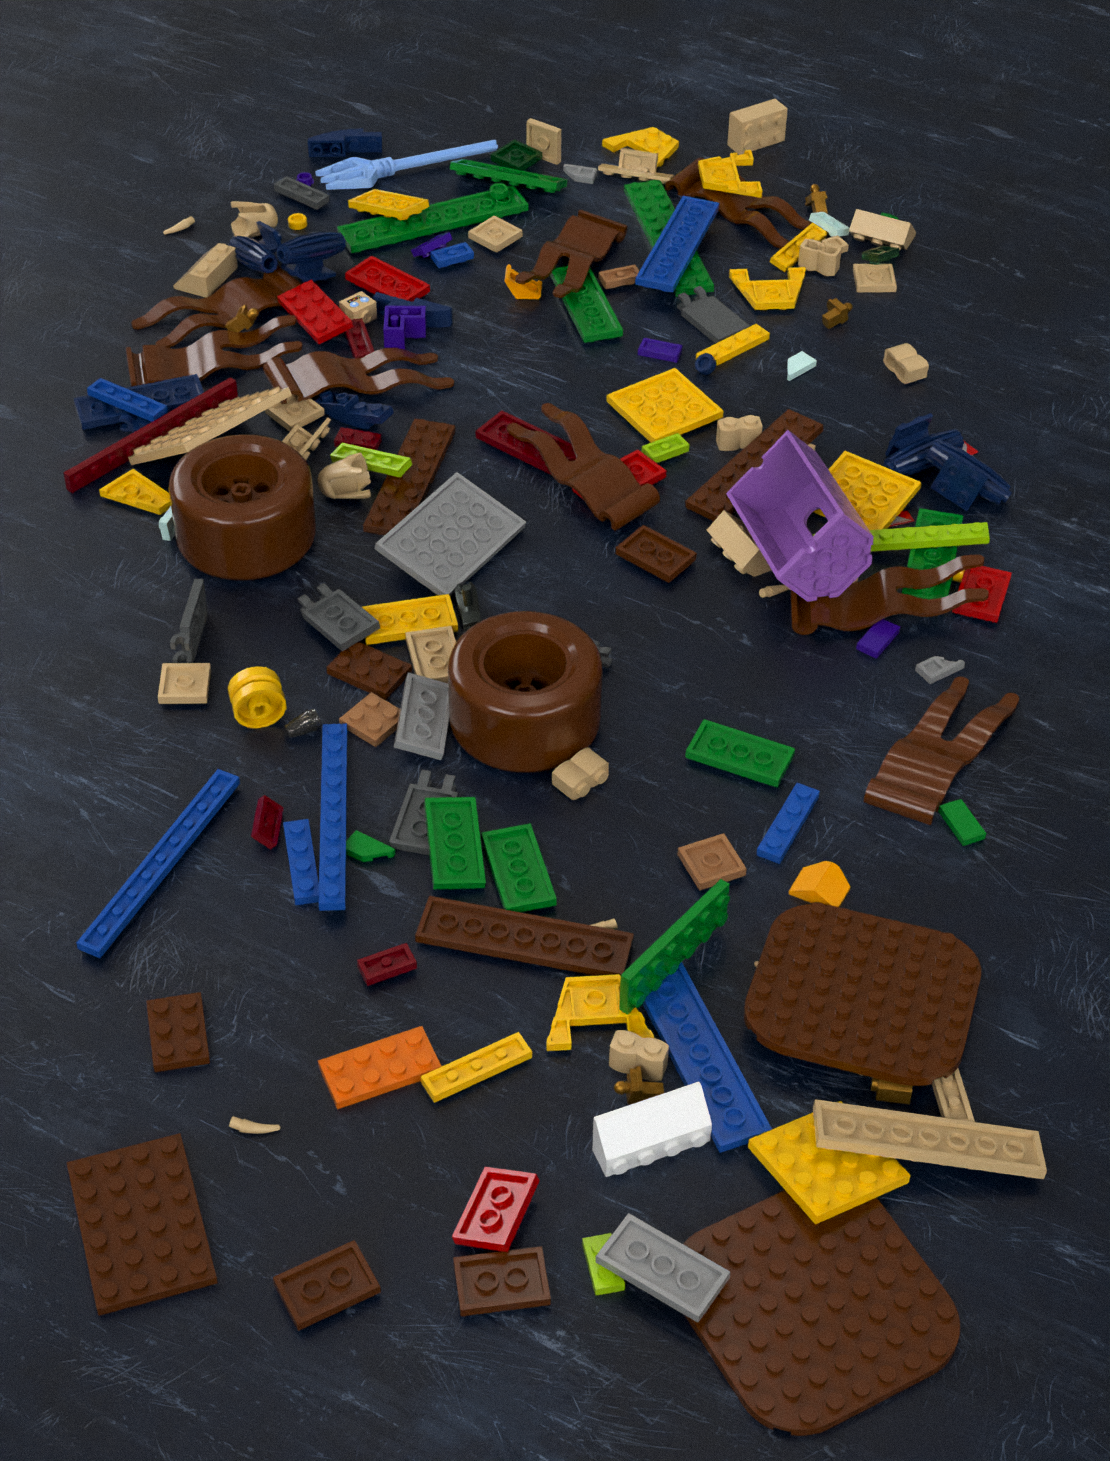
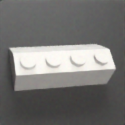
M700 1082L594 1117L592 1150L605 1176L623 1174L628 1169L640 1165H649L657 1159L675 1156L683 1150L701 1147L709 1142L711 1139L712 1123Z

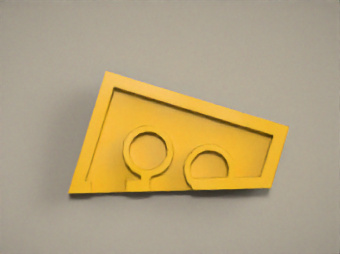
M134 469L99 489L101 497L158 515L166 512L171 506L169 493Z

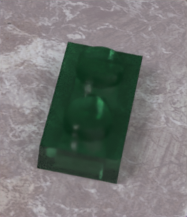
M879 246L862 252V260H867L869 264L875 265L881 264V261H891V258L899 256V248Z

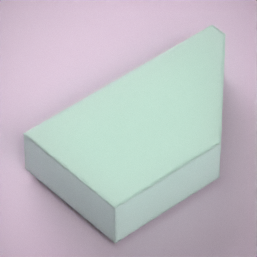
M803 351L790 357L787 361V380L790 381L816 367L817 360Z

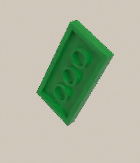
M704 719L686 749L685 758L778 788L795 755V748Z
M475 797L425 798L424 809L433 889L485 888L486 880Z
M531 823L481 833V840L504 910L526 912L557 905V898Z

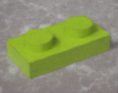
M679 433L642 446V453L656 463L689 452V443Z
M611 1233L582 1238V1246L595 1296L625 1290L623 1278L596 1263V1255L611 1237Z

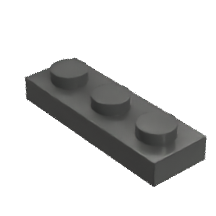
M288 176L274 184L276 192L317 210L330 202L328 194Z

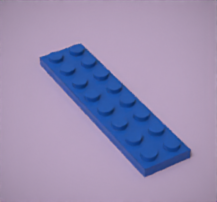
M682 196L637 274L635 285L654 288L664 292H674L719 210V203Z
M681 962L674 974H669L656 991H652L646 996L643 1006L661 1041L669 1045L668 1054L684 1085L687 1086L700 1082L712 1123L711 1137L719 1153L748 1144L749 1139L770 1131L772 1128Z

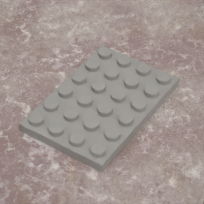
M456 472L375 544L374 549L435 594H449L451 596L455 593L456 585L460 583L462 586L525 528L526 521Z

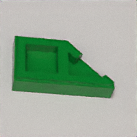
M357 830L346 841V854L361 862L373 861V858L388 856V858L395 856L394 848Z

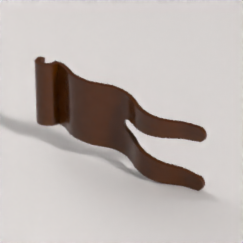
M697 158L665 184V190L667 191L676 187L678 190L677 195L699 196L709 201L718 202V211L724 218L735 224L746 223L755 227L770 244L779 249L783 248L790 241L780 236L772 223L763 214L746 209L771 208L784 216L791 225L802 230L812 223L803 219L790 204L776 196H762V198L704 189L698 170V161L704 160V158ZM739 175L740 182H746V180Z
M579 210L578 217L572 215L567 220L560 235L554 241L545 242L533 270L519 273L515 277V282L526 284L533 279H546L553 272L560 257L566 256L569 258L566 277L562 284H558L555 287L553 296L563 298L570 292L577 293L585 283L591 264L594 261H601L606 256L613 241L618 243L623 241L628 226L584 210Z
M277 265V269L274 272L264 273L263 279L237 278L227 282L214 294L206 298L192 299L174 296L164 299L156 304L148 313L133 320L131 325L136 330L149 327L162 320L168 314L182 309H193L205 313L218 314L199 313L189 316L169 335L155 343L156 345L170 348L181 342L189 333L199 327L217 326L226 328V323L236 317L241 306L247 305L248 311L256 308L259 312L273 306L282 307L278 302L277 296L301 285V283Z
M293 315L279 316L268 321L260 328L249 332L213 331L204 335L192 345L179 349H171L159 345H142L143 351L139 354H134L131 351V347H126L131 387L197 374L199 380L202 381L214 371L222 368L257 369L263 367L270 358L299 352L303 348L300 341L283 342L268 351L256 355H243L222 350L225 347L247 348L259 344L278 329L296 324V317Z
M400 348L379 349L364 357L355 359L343 358L331 352L317 351L303 355L287 365L283 359L273 357L267 360L263 366V371L272 388L279 386L280 389L289 387L298 402L313 398L324 390L334 387H346L364 394H378L406 383H418L433 389H445L454 386V380L450 377L432 378L411 369H392L375 376L366 375L392 361L404 360L418 365H426L438 361V355L435 353L415 354ZM287 398L281 401V404H287Z
M545 403L541 406V412L552 422L560 424L566 431L576 456L574 461H569L558 444L546 433L525 429L517 423H511L507 426V432L520 441L533 444L540 452L554 479L560 484L570 486L576 490L585 500L595 517L602 522L607 519L611 521V529L614 531L660 503L657 489L649 483L641 486L629 468L619 458L603 453L596 446L585 423L575 413L562 411L551 403Z
M979 554L964 555L939 567L925 570L903 566L890 567L873 574L865 580L852 583L839 597H817L816 601L807 602L791 590L792 629L801 635L813 633L818 625L829 626L843 631H856L870 627L878 621L896 614L931 617L947 613L965 603L985 601L989 597V592L984 588L963 589L938 599H922L897 592L898 588L925 589L939 585L963 570L983 566L984 557Z
M956 677L950 688L942 692L930 705L917 726L906 737L899 739L891 747L878 774L870 780L863 802L931 825L935 811L938 812L939 805L944 800L959 770L971 763L979 755L999 725L1013 714L1019 703V696L1015 693L1005 694L997 704L979 712L952 741H945L941 736L957 705L964 698L969 684L967 678Z

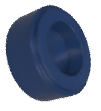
M704 353L696 359L695 368L700 374L708 375L715 370L717 363L711 354Z

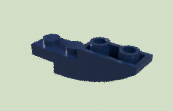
M363 128L332 131L308 138L309 157L346 156L347 152H382V132H364Z
M376 292L373 296V300L376 301L377 314L384 315L385 306H426V328L451 327L453 324L451 307L415 298L411 302Z
M326 391L315 400L317 404L324 408V413L328 416L361 429L368 430L375 423L382 424L394 414L392 406L380 403L359 402L357 395Z

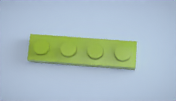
M341 443L330 454L332 462H336L349 455L362 453L368 467L367 470L399 478L412 466L409 457Z

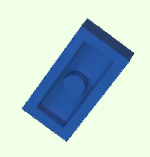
M464 242L430 251V256L436 266L441 268L474 259V252Z

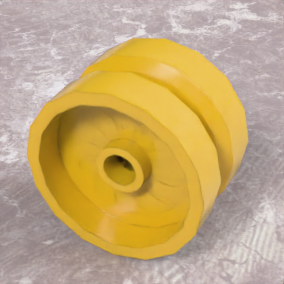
M250 667L238 672L229 682L228 694L234 717L239 724L247 728H263L276 723L284 715L287 708L286 699L282 691L280 679L275 671L267 667Z

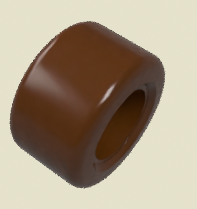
M245 434L220 437L190 450L174 467L169 480V495L176 542L182 556L199 571L227 580L242 581L266 578L295 565L312 546L316 533L311 471L302 455L288 444L260 435Z
M515 611L498 614L484 619L469 628L455 643L448 662L449 719L457 742L468 754L478 761L496 769L518 773L541 772L557 768L563 762L571 760L580 750L589 747L596 737L600 726L602 698V661L599 650L593 640L572 622L552 614L535 611Z

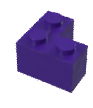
M385 306L384 348H400L405 350L406 338H426V306Z

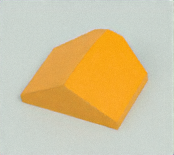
M508 264L506 266L504 282L516 299H539L541 297L542 281L538 280L536 282L531 280L526 284H518L515 282V277L519 272L511 269V265Z
M823 861L803 867L790 888L789 895L809 903L821 902L825 905L840 907L850 890V885L838 865L833 862Z

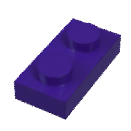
M450 232L437 235L411 249L413 257L422 256V258L430 256V251L445 248L447 246L446 243L452 240Z

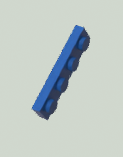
M102 378L87 387L89 396L151 422L168 413L167 405Z
M800 783L795 784L758 846L757 856L778 864L781 863L817 802L819 790Z
M309 820L283 822L295 905L319 902V882Z

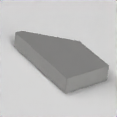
M570 164L563 165V171L575 182L594 183L597 176L596 168Z
M933 656L916 664L915 671L929 684H932L964 669L965 662L963 660H958L957 662L944 660V657Z

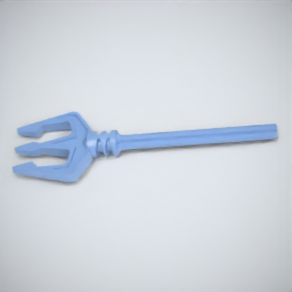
M490 140L393 160L391 157L376 160L351 157L319 169L315 173L316 176H324L321 177V183H328L326 184V190L371 188L379 178L393 176L398 170L497 151L498 145L496 140Z

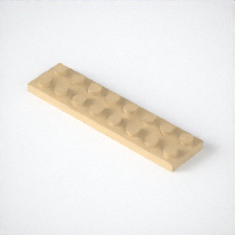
M816 1099L813 1105L816 1147L1024 1176L1027 1178L1044 1179L1047 1172L1039 1131Z

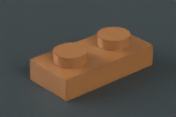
M634 264L599 272L598 279L605 289L632 285L635 283L639 269Z

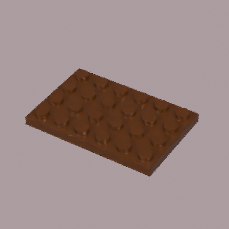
M181 1133L66 1162L98 1316L218 1283Z

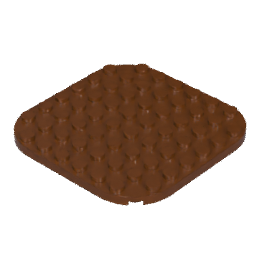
M821 902L800 905L784 911L772 923L746 996L744 1021L748 1030L751 1029L755 1033L759 1043L779 1054L909 1086L930 1085L935 1079L941 1077L946 1079L951 1076L961 1063L980 984L981 965L975 953L951 933H944L846 908L825 905Z
M784 1190L694 1233L683 1243L688 1248L730 1271V1279L701 1320L697 1323L686 1315L685 1317L744 1408L754 1419L769 1429L777 1428L791 1432V1435L807 1436L826 1431L934 1375L950 1361L956 1350L960 1335V1320L953 1300L877 1198L815 1225Z

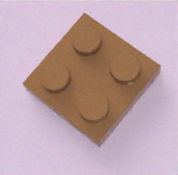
M371 692L340 717L339 724H347L348 731L377 747L397 730L400 709Z
M724 833L678 848L677 855L699 891L714 886L720 879L728 882L746 876L747 869Z

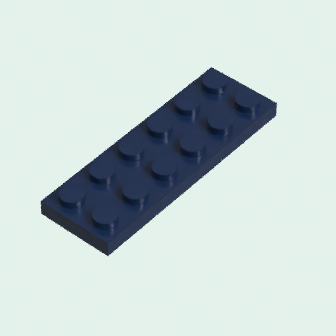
M197 374L126 388L167 405L168 413L204 393ZM89 395L73 398L83 430L119 423L122 414H128L135 420L138 418L137 415Z

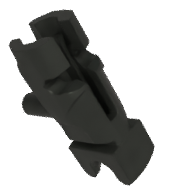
M472 582L463 585L462 589L460 583H458L454 589L464 633L481 621L476 587Z

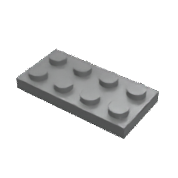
M408 672L405 679L394 748L441 760L444 754L449 722L448 683Z
M629 1213L596 1255V1263L697 1323L730 1279V1271Z

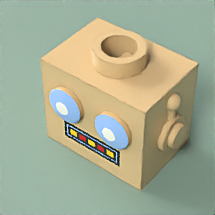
M362 291L339 301V308L351 320L362 318L364 324H367L377 319L376 301Z

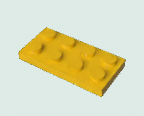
M373 189L348 200L349 208L357 209L358 212L367 211L372 215L381 214L384 217L406 220L410 215L419 214L422 210L428 208L429 201L428 199Z
M449 594L362 607L377 619L380 624V629L365 637L366 645L406 639V632L452 626L453 632H458V622Z

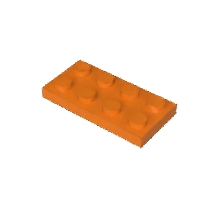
M422 1026L318 1060L319 1069L337 1109L419 1082L422 1075L442 1067Z

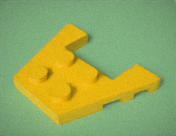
M650 127L605 138L602 140V146L613 153L626 146L634 150L658 153L657 167H661L664 160L669 158L679 148V141L657 128Z
M745 150L744 154L741 155L731 153L730 157L723 159L717 156L699 160L698 170L703 188L762 198L763 191L760 181L740 182L736 167L752 166L754 161L752 151Z
M788 268L787 275L789 280L750 281L747 269H730L729 278L755 310L794 309L805 277L806 268Z
M620 974L566 977L556 1015L553 1018L551 1031L546 1041L547 1051L571 1050L570 1026L626 1023L627 1031L634 1032L642 1038H654V1034L647 1028L642 1013L638 1012L636 1007L628 1015L619 1010Z

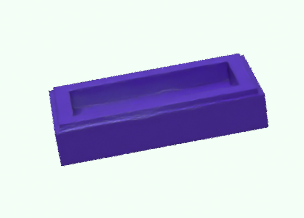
M643 338L638 348V355L677 363L682 353L683 345Z
M884 619L878 621L860 639L856 650L877 659L898 635L900 626Z

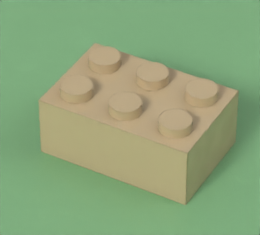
M772 99L730 112L727 145L737 154L741 155L744 154L745 150L754 151L785 141L788 108L778 100Z

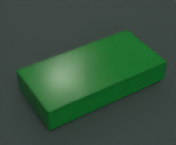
M962 799L939 805L938 812L962 846L985 839L986 832Z

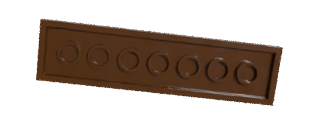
M788 409L685 501V508L712 521H715L723 510L733 514L736 509L726 493L751 467L762 465V456L777 440L789 430L809 445L823 432V424Z
M414 419L397 454L409 457L412 466L400 478L387 475L363 524L364 532L386 535L424 501L455 434V425Z
M434 896L428 897L415 934V942L595 976L616 974L621 976L626 970L634 941V933Z

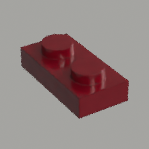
M341 427L334 439V446L338 447L341 443L377 450L382 437L381 434Z
M263 795L257 802L251 837L271 850L278 842L284 807Z
M407 943L358 959L357 967L366 985L369 986L417 969V961Z

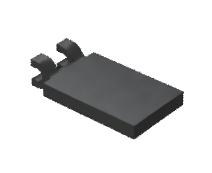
M701 286L694 288V293L697 294V297L693 298V302H691L685 292L678 295V299L682 302L677 305V308L681 310V316L715 344L750 327L749 324L714 296L707 297L705 290Z
M194 579L181 620L180 633L174 635L170 640L171 649L176 650L178 644L182 646V650L173 656V663H180L181 661L193 663L208 616L204 579Z
M325 583L316 587L317 591L322 595L316 603L312 602L306 594L298 598V602L303 606L300 609L303 618L341 651L346 650L380 629L377 619L340 589L333 592Z
M421 771L418 784L410 783L389 840L390 847L429 855L424 809L425 798L459 797L458 792H455L456 785L454 783L456 776L446 774L442 789L431 787V771Z

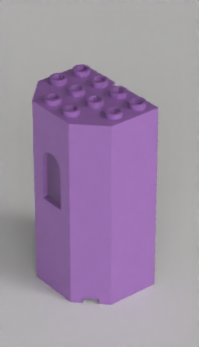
M787 430L762 456V465L751 467L726 494L778 581L807 602L816 601L817 597L828 596L829 598L839 597L872 564L871 545H873L874 536L817 452ZM821 509L828 522L813 536L807 527V519L813 511Z

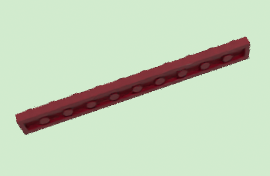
M231 377L63 472L66 489L71 493L77 491L129 461L128 457L134 454V449L142 445L151 444V440L167 435L168 431L173 428L184 426L185 422L192 418L201 417L202 413L209 409L218 408V404L226 400L237 398L236 380Z

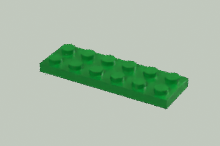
M466 159L452 161L450 164V170H455L456 174L467 175L469 173L473 174L474 178L479 179L491 177V181L494 182L506 180L510 185L519 186V184H526V188L537 189V187L544 188L545 192L555 193V191H560V189L567 187L568 179Z
M568 266L554 268L550 274L555 286L564 282ZM590 268L581 290L577 293L570 292L562 300L584 343L622 337L623 329Z
M919 508L915 527L962 524L963 515ZM958 546L911 549L907 567L925 570L944 565L956 558ZM952 577L930 588H903L902 594L922 599L946 597L949 595Z
M720 879L621 974L619 1010L628 1015L635 1007L639 1008L647 995L652 991H656L669 974H674L679 964L685 958L689 959L695 952V949L702 942L705 943L717 927H722L728 918L727 906L730 900V896H728L729 883Z

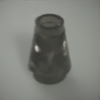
M314 708L311 710L306 709L288 722V724L284 725L288 736L292 738L317 731L318 727L322 726V722Z

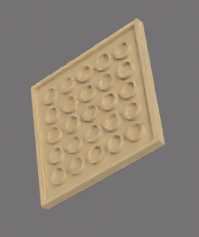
M278 386L260 393L256 392L241 398L237 397L232 400H226L218 404V408L209 409L203 412L201 417L192 418L186 421L184 426L173 428L168 431L167 435L151 440V444L142 445L134 449V454L128 457L131 465L187 453L292 396L289 387L280 389Z

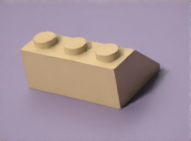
M856 209L849 229L855 240H870L872 244L882 246V244L889 245L890 249L896 251L901 249L907 250L916 235L915 229L909 222Z
M218 243L206 252L173 285L174 289L205 298L211 296L238 268L235 257L236 248Z
M723 510L707 529L712 536L711 541L717 547L724 549L723 555L736 563L734 567L740 573L745 574L747 572L755 577L771 571L772 569L743 521Z

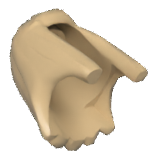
M230 202L231 207L238 208L240 212L236 220L231 223L234 236L250 238L261 236L256 223L258 221L275 229L278 217L272 205L268 203Z
M362 453L349 455L344 459L327 465L320 471L317 479L318 487L326 497L332 499H364L371 497L370 489L361 491L371 483L369 471L367 470L368 467Z

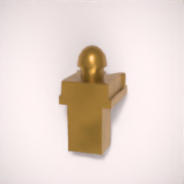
M813 184L810 188L812 193L805 198V205L812 206L813 213L825 212L828 214L825 202L827 199L826 192H819V186Z
M837 298L829 299L827 301L828 312L822 315L823 325L830 329L839 323L843 324L848 320V313L853 308L852 304L848 302L842 304Z
M247 305L239 307L236 317L228 321L225 327L227 330L240 332L244 328L246 330L250 329L259 315L258 309L252 308L248 311Z
M635 1066L634 1069H629L627 1081L615 1083L614 1091L620 1095L626 1094L627 1104H634L664 1094L663 1083L642 1082L641 1066Z

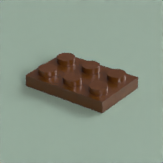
M642 525L616 547L615 552L616 555L668 583L690 566L697 557L696 552L645 525Z
M357 642L342 651L326 667L328 675L366 692H372L384 700L406 679L408 672L412 673L411 664L361 642Z
M201 992L146 1000L154 1072L210 1064Z
M355 1240L273 1277V1284L298 1331L381 1293L380 1285Z
M542 1246L508 1250V1252L500 1251L453 1257L460 1316L551 1305Z

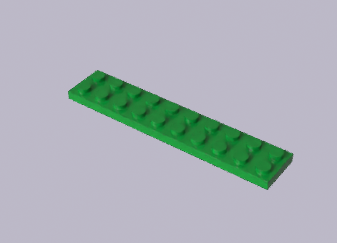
M660 180L625 184L624 192L653 248L675 208ZM697 251L674 290L676 297L684 292L687 295L696 294L694 293V288L701 286L706 293L714 292V284Z
M514 185L508 186L509 194L505 199H494L490 196V191H485L431 204L428 208L422 210L421 213L410 215L406 220L380 216L338 226L337 232L344 236L346 247L350 253H358L363 250L396 244L400 241L412 240L437 232L466 227L479 222L483 223L493 216L503 218L512 214H520L521 212L528 211V203Z

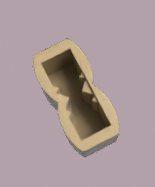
M805 239L800 245L798 266L805 267L806 271H817L824 276H835L840 267L842 249L835 245L823 244L817 240Z
M904 343L885 349L883 361L890 371L895 372L897 378L902 383L907 384L927 377L929 369L927 360L917 355V351L910 344Z
M747 415L739 419L726 417L718 420L716 442L719 450L733 451L739 448L744 449L762 433L763 426L760 417Z
M584 748L577 752L571 760L563 762L552 772V785L571 800L584 797L588 794L591 787L602 784L607 780L609 763L590 748Z
M617 1030L610 1044L609 1066L618 1072L628 1074L630 1068L634 1069L635 1066H641L643 1079L662 1081L668 1066L669 1045L659 1039L642 1038L631 1031Z

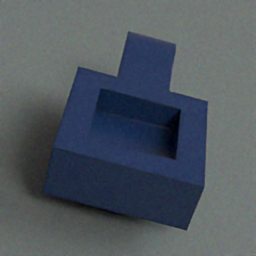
M122 414L119 419L120 422H125L120 427V430L123 432L131 431L133 433L151 423V421L139 416L135 420L128 414Z

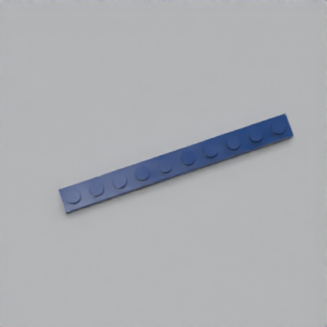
M323 724L319 911L346 910L347 724Z
M220 769L216 770L76 942L78 950L98 958L103 956L239 786L240 779L238 776Z

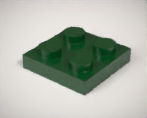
M515 139L491 154L492 162L503 167L523 171L542 159L541 151Z

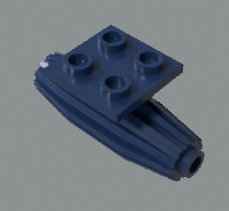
M261 221L256 222L262 236L260 241L245 236H234L233 239H230L228 246L236 248L235 257L237 261L254 271L272 273L277 269L278 262L282 263L277 257V249L281 245L280 240H282V237L277 229Z
M318 232L303 235L279 245L277 257L283 263L281 264L283 270L292 276L299 277L303 282L311 279L313 282L327 280V278L335 277L336 272L326 268L322 260L331 258L344 251L346 240L338 232Z
M930 413L923 417L918 416L913 421L907 424L902 423L896 427L895 434L885 454L888 458L884 460L883 466L905 476L919 473L935 466L926 458V455L937 439L962 449L964 444L963 436L956 429L929 435L928 426L933 415Z
M937 439L926 455V458L940 470L930 488L965 511L969 510L977 495L999 505L1001 502L1006 503L1013 493L1010 491L1011 486L992 468L958 447Z

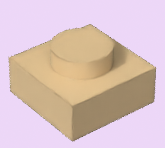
M838 235L822 240L823 244H831L841 248V253L848 251L849 245Z

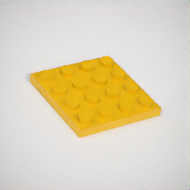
M676 368L607 394L606 402L651 443L676 433L682 435L721 419L724 413L716 403Z
M844 451L828 469L869 530L887 529L921 489L920 481L847 451ZM821 509L813 511L814 513L825 517Z
M813 1113L749 1139L748 1142L750 1151L815 1225L908 1184L911 1176L895 1158L816 1147Z

